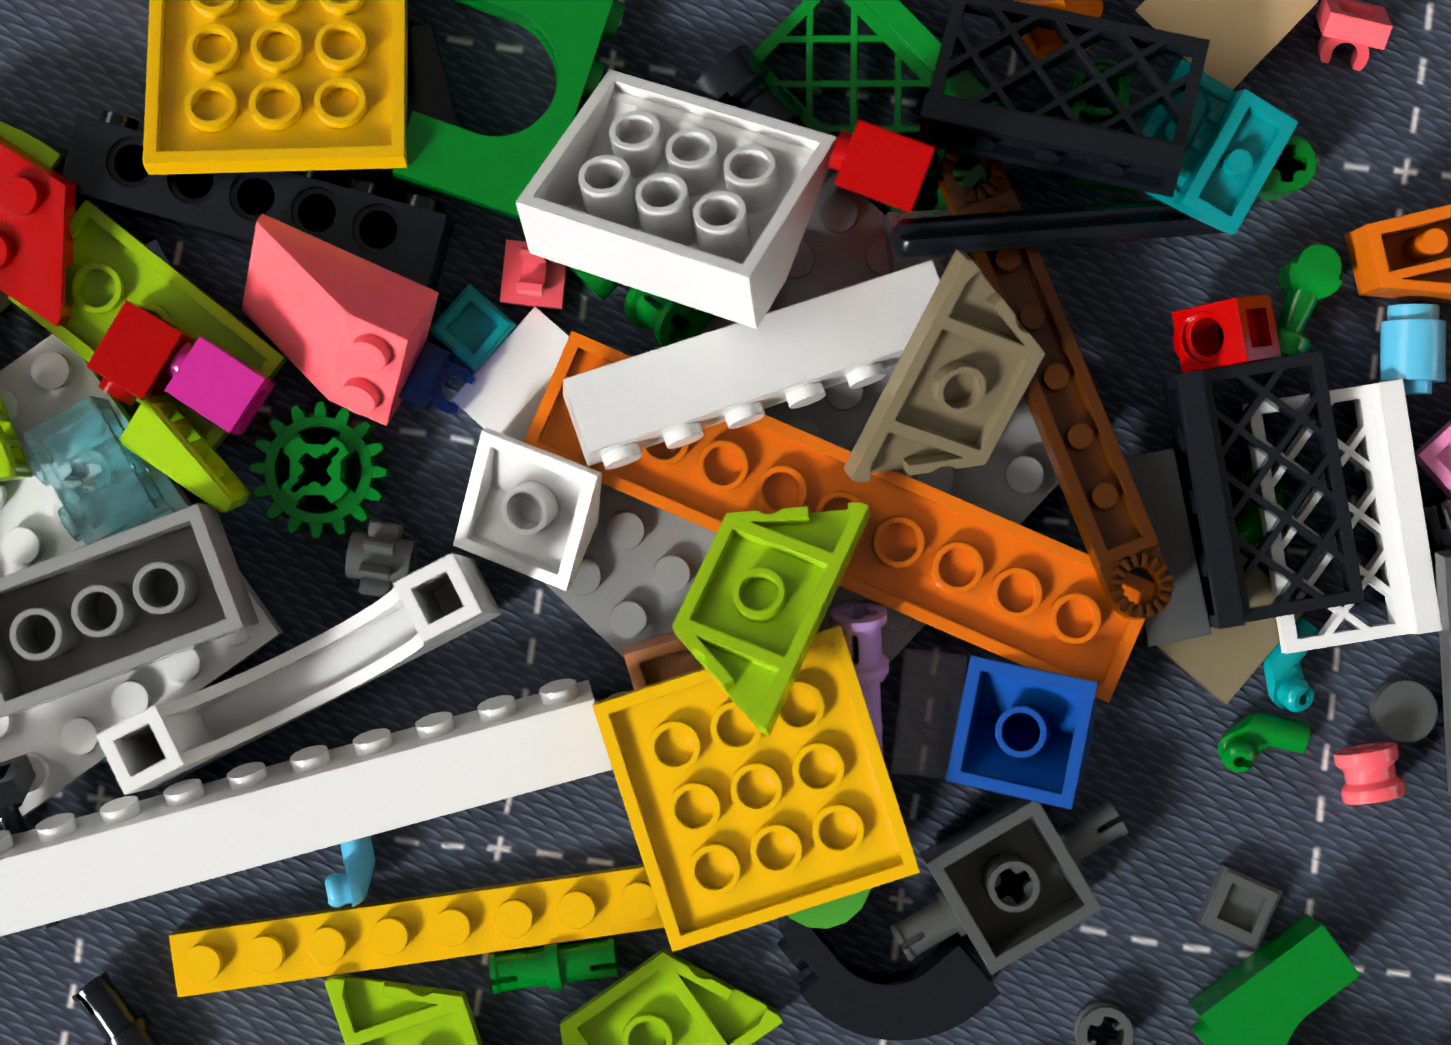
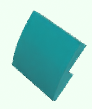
M1183 59L1174 62L1163 82L1164 86L1166 87L1187 75L1191 64ZM1203 72L1173 197L1149 192L1145 193L1229 235H1235L1295 130L1298 121L1250 91L1243 89L1235 92ZM1184 91L1173 97L1180 108ZM1159 105L1144 115L1138 127L1147 137L1173 142L1176 124L1163 106Z

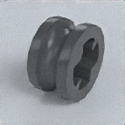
M1095 1001L1086 1004L1078 1012L1074 1020L1073 1033L1078 1045L1096 1044L1092 1034H1088V1029L1090 1025L1101 1026L1104 1017L1113 1018L1110 1023L1115 1030H1119V1034L1116 1039L1106 1038L1103 1045L1133 1044L1134 1030L1131 1021L1118 1006L1108 1001Z

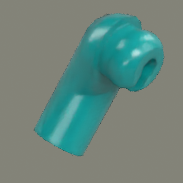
M1302 617L1295 623L1297 637L1316 635L1320 632ZM1279 642L1263 661L1268 695L1277 707L1288 709L1292 712H1302L1313 702L1314 689L1304 679L1301 660L1309 650L1289 654L1282 653Z

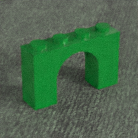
M454 0V2L517 24L532 33L545 47L552 61L556 79L554 98L546 112L534 124L522 131L504 136L481 135L413 111L406 129L407 168H393L394 179L521 223L516 201L574 120L581 96L589 98L599 85L606 63L594 58L602 36L614 40L626 5L616 0Z
M1305 914L1188 1001V1005L1199 1018L1190 1027L1203 1045H1288L1292 1033L1306 1016L1361 975L1324 925L1308 914Z

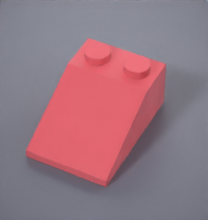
M261 214L256 221L241 310L329 401L347 408L355 414L365 416L387 426L417 378L439 292L265 214Z

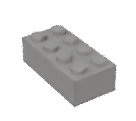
M195 504L0 577V718L27 711L259 624L217 509L210 504Z

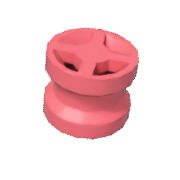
M1377 742L1340 749L1333 753L1335 766L1344 773L1345 785L1341 789L1344 804L1362 805L1379 803L1406 795L1405 781L1397 776L1394 764L1400 756L1397 743Z

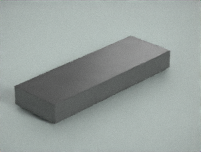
M1174 448L1126 457L1125 461L1159 541L1158 546L1168 571L1172 574V585L1174 586V591L1171 595L1172 599L1165 609L1155 616L1146 618L1142 625L1145 646L1151 647L1211 635ZM1141 569L1130 570V573L1153 582V579L1147 572Z

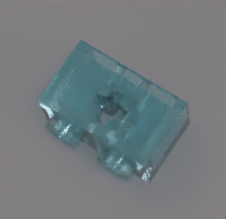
M94 396L87 397L23 434L32 450L26 454V458L33 473L43 485H52L63 504V507L58 509V515L63 526L75 541L83 540L85 545L147 523L170 510L142 458L121 444L122 442L119 438L125 428L109 400ZM87 464H96L101 467L102 471L94 477L97 487L84 486L82 479L90 474Z

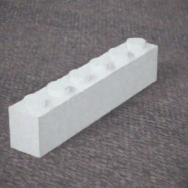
M930 260L766 313L757 329L740 323L732 324L563 379V397L587 466L603 462L605 469L622 467L642 457L640 449L662 442L666 443L668 449L679 448L701 439L704 436L702 430L704 428L725 421L729 429L743 427L762 419L765 416V408L786 401L790 409L800 408L826 396L825 388L848 381L850 389H856L881 380L886 376V368L897 365L940 281L933 261Z

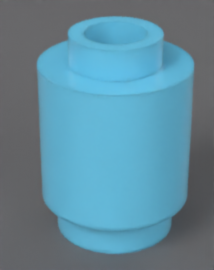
M1397 304L1387 306V321L1381 322L1380 382L1403 379L1405 395H1431L1432 383L1446 381V321L1440 320V305Z

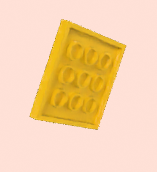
M149 0L143 165L148 175L407 168L408 0Z
M840 624L818 630L770 736L759 732L704 667L593 703L592 707L672 952L920 873Z

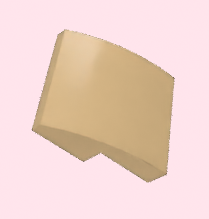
M1145 0L1135 11L1154 29L1210 40L1203 72L1233 90L1313 8L1318 0ZM1183 56L1191 64L1192 58Z

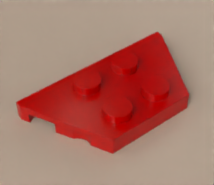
M0 136V290L53 325H65L71 317L72 304H65L66 267L73 266L74 239L70 233V223L75 216L76 184Z

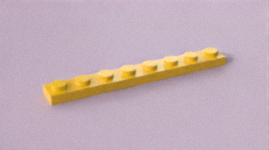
M644 864L360 904L354 907L346 906L178 930L169 935L177 996L185 997L664 928L645 866Z

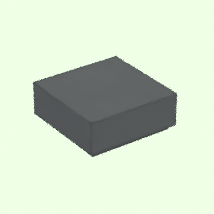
M1220 864L1196 921L1258 949L1283 892L1251 876Z

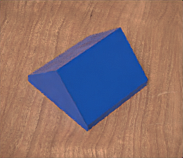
M971 655L945 781L1072 810L1092 743L1099 682Z

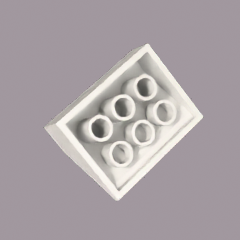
M609 69L516 201L529 253L757 329L787 280L828 173V163L837 137Z

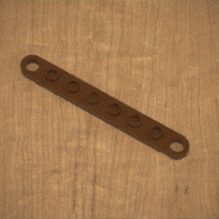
M948 151L938 167L937 181L950 215L1022 210L1015 190L1011 188L1004 171L1003 162L954 151ZM963 159H972L979 162L987 174L986 184L981 189L976 188V190L971 188L967 190L963 185L959 186L958 180L954 179V164ZM1025 248L966 253L981 270L980 272L1014 312L1018 321L1045 352L1023 395L1109 605L1119 615L1132 620H1141L1157 615L1165 609L1172 599L1171 595L1174 591V586L1172 585L1173 577L1169 573L1158 546L1159 541L1039 249ZM1132 569H1141L1147 572L1153 579L1155 592L1150 602L1145 605L1135 604L1133 601L1130 602L1129 598L1124 595L1125 591L1122 589L1124 584L1123 578Z

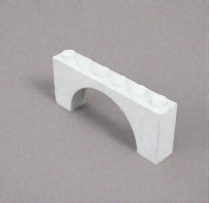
M451 553L394 582L393 589L384 597L309 641L203 690L169 702L153 705L96 734L95 736L124 795L169 785L501 615L475 560Z

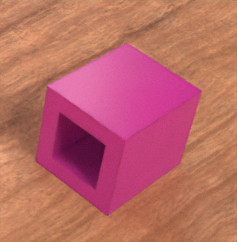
M199 337L194 345L189 342L184 344L172 359L167 369V374L172 379L164 391L228 433L243 435L276 385V382L214 341Z

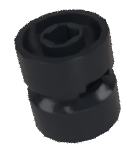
M746 44L733 49L722 57L688 90V93L792 124H795L803 115V110L781 85L769 87L766 83L768 76L767 68Z

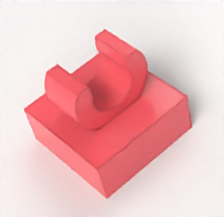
M1321 0L1316 14V19L1322 33L1317 47L1322 63L1328 64L1336 46L1342 43H1350L1354 45V50L1350 57L1351 67L1353 70L1361 71L1369 59L1368 47L1384 50L1393 25L1385 7L1356 0Z
M506 239L500 303L564 310L568 267L530 254L526 241Z

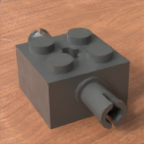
M1013 797L920 852L941 891L936 893L939 898L938 900L901 922L889 926L908 960L911 962L919 954L959 932L961 937L966 934L968 935L990 974L993 975L1100 912L1102 908L1078 868L1082 866L1079 860L1116 838L1128 834L1122 820L1119 821L1117 818L1119 814L1109 799L1106 798L1098 806L1059 828L1056 823L1052 825L1040 802ZM1008 868L1015 874L1020 873L1015 878L1019 887L1010 893L1003 886H999L1002 882L1000 873Z

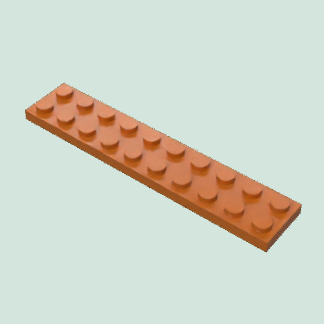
M571 331L524 442L588 467L563 397V379L632 356ZM768 415L754 423L739 428L729 429L726 421L702 429L704 436L701 439L679 448L668 449L666 443L662 442L640 449L642 457L622 467L605 469L603 462L589 466V468L602 472V484L717 533L726 513L757 510L764 514H772L780 511L782 508L808 506L809 512L846 510L848 509V503L861 502L869 505L871 516L840 581V587L1022 666L1099 682L1097 698L1108 703L1145 619L1132 620L1125 618L1112 609L1088 554L895 470L871 473V481L860 483L853 481L843 469L851 451ZM1127 572V575L1123 578L1124 584L1122 585V589L1125 591L1124 595L1129 598L1130 602L1133 601L1135 604L1145 605L1150 602L1155 592L1154 583Z

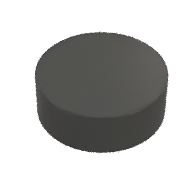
M1394 679L1385 682L1374 692L1370 700L1369 715L1375 729L1384 737L1397 742L1412 743L1423 739L1432 731L1437 721L1438 706L1435 697L1424 685L1411 680Z

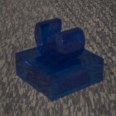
M427 340L398 397L426 411H429L434 401L440 410L448 414L459 415L462 407L454 402H450L446 398L445 387L453 379H461L474 386L477 378L464 367L452 366L456 356Z

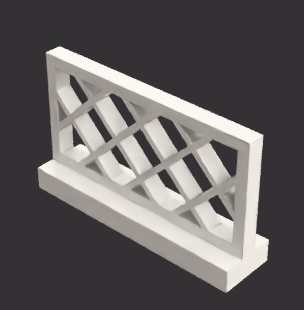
M1403 379L1329 391L1331 406L1337 402L1354 400L1357 428L1346 443H1343L1338 438L1337 441L1342 467L1349 460L1365 472L1367 489L1355 506L1349 501L1348 506L1352 529L1359 522L1375 534L1377 551L1365 568L1359 565L1363 590L1369 584L1385 596L1389 623L1367 626L1349 612L1354 605L1349 604L1327 608L1333 613L1318 634L1297 637L1294 614L1276 617L1282 653L1289 654L1405 634H1424L1442 631ZM1309 394L1279 399L1298 412ZM1263 401L1246 424V431L1272 448L1273 445L1266 441L1262 414L1279 411ZM1249 403L1242 405L1243 411ZM1314 413L1311 415V417H1306L1314 424H1316ZM1302 428L1286 452H1282L1280 455L1308 474L1307 470L1293 461L1312 435ZM1359 443L1361 444L1362 456L1354 451ZM1249 445L1254 474L1266 456ZM1276 465L1272 473L1270 468L1256 488V493L1283 511L1284 508L1276 503L1274 487L1285 470ZM1324 473L1320 480L1318 479L1317 481L1327 487ZM1312 490L1296 514L1292 515L1291 518L1319 537V534L1303 523L1322 497ZM1369 506L1371 507L1372 519L1365 514ZM1259 507L1264 537L1277 519ZM1286 526L1284 531L1280 532L1268 549L1266 555L1293 574L1294 571L1286 566L1284 549L1296 532ZM1334 535L1328 544L1338 550ZM1324 552L1320 554L1302 579L1303 582L1322 595L1324 593L1313 585L1332 559ZM1268 568L1274 601L1288 581ZM1379 568L1381 570L1382 581L1374 576ZM1296 588L1288 601L1304 598L1306 594ZM1342 620L1353 627V629L1335 631Z

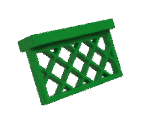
M804 0L753 52L763 64L782 44H806V81H780L767 68L768 76L766 83L769 87L781 85L803 110L800 120L809 129L834 136L832 133H840L841 129L854 133L858 122V89L895 88L894 125L877 126L902 135V133H920V125H902V88L930 89L941 43L899 0H843L851 8V35L815 36V10L825 0ZM859 17L876 35H859ZM807 19L806 36H790ZM815 44H851L850 80L814 81ZM859 44H886L895 53V80H858ZM903 62L920 80H902ZM964 69L948 78L944 95L969 100L985 91L986 88L967 69ZM789 89H806V107ZM814 89H850V125H823L814 116ZM993 101V102L990 103V104H992V105H997V106H999V105L996 103V101ZM938 149V167L946 154L944 149ZM980 163L972 170H953L955 177H964L958 185H963L967 190L969 188L972 189L986 175V171ZM927 170L925 177H937L938 170ZM939 186L938 204L925 217L944 216L948 212ZM881 202L899 221L901 219L914 218L907 211Z

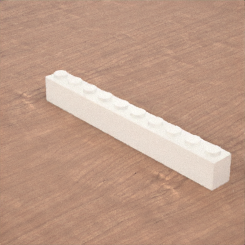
M574 679L556 680L542 686L538 694L516 700L511 695L496 696L481 702L477 706L478 710L453 716L451 712L433 713L419 719L415 723L416 727L393 733L386 728L370 730L356 736L352 744L330 750L325 745L310 746L292 754L289 761L265 767L263 762L243 764L229 771L226 778L202 784L200 779L180 781L166 788L163 795L141 801L138 800L137 796L120 797L104 804L99 809L100 812L75 818L73 813L57 814L39 822L35 827L36 829L11 835L9 830H0V936L613 770L592 707L595 700L589 680L576 683Z

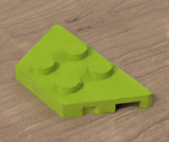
M861 502L848 503V509L822 512H809L808 506L782 508L780 511L772 514H764L757 510L726 513L672 625L676 636L760 733L770 736L871 516L870 508L867 504Z
M663 948L563 1018L560 1023L562 1045H752L783 1023V1018L776 1008Z
M343 974L329 976L324 981L345 1045H483L465 991Z

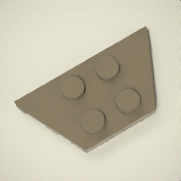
M955 250L843 467L844 471L853 481L859 483L871 481V473L904 469L907 475L910 476L932 473L944 466L961 469L986 465L1045 355V352L1018 321L1007 303L980 272L981 270L976 263L961 250Z

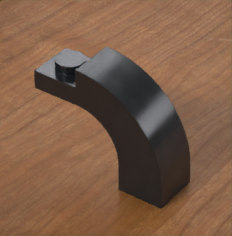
M787 915L778 919L779 931L784 937L777 944L782 952L800 972L808 966L813 970L799 982L801 996L825 1018L856 1034L883 1040H913L937 1035L967 1021L1000 994L991 978L954 935L948 937L925 958L911 967L896 972H873L857 967L847 961L818 928H808L790 919Z

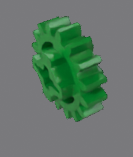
M317 402L313 417H310L302 406L295 405L291 407L293 423L288 425L280 419L273 418L269 423L277 435L273 441L257 439L255 442V446L266 453L265 462L250 464V471L264 475L266 483L253 491L254 496L260 498L272 497L274 503L270 506L266 515L270 519H278L288 514L290 518L287 524V531L292 534H298L305 527L306 523H310L312 538L324 539L328 524H332L338 535L349 534V517L353 516L361 522H368L371 519V515L364 506L367 500L384 502L386 498L385 494L374 487L376 479H384L391 476V470L376 466L375 458L388 450L386 444H369L366 439L371 435L375 427L371 422L367 421L358 424L355 428L351 426L354 413L343 407L334 419L331 418L329 403ZM321 428L332 429L341 433L337 438L333 437L327 444H315L304 435L305 432ZM286 454L290 459L289 479L283 484L281 464L283 456ZM359 456L361 478L356 488L351 482V463ZM313 458L331 459L332 463L327 468V473L332 478L329 483L311 482L310 478L315 473L314 467L310 464ZM315 496H325L338 509L325 513H315L305 510L301 506L309 503Z

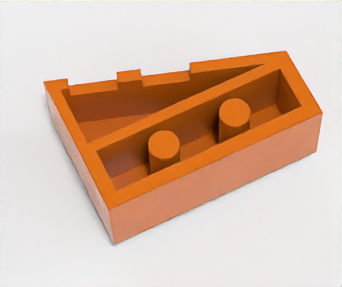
M1451 204L1366 224L1344 235L1358 295L1451 303Z

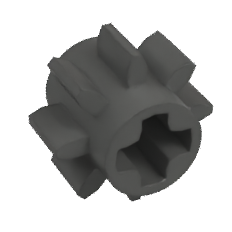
M370 520L368 533L352 532L346 554L345 576L361 580L359 594L384 597L393 589L394 582L415 571L418 543L416 540L402 538L404 525Z

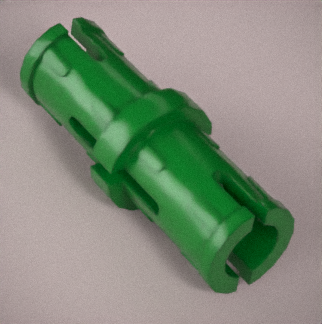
M615 937L560 945L559 943L547 944L543 948L514 952L490 953L489 970L490 979H494V982H492L493 993L499 994L504 991L549 986L550 991L564 990V983L609 977L619 978Z

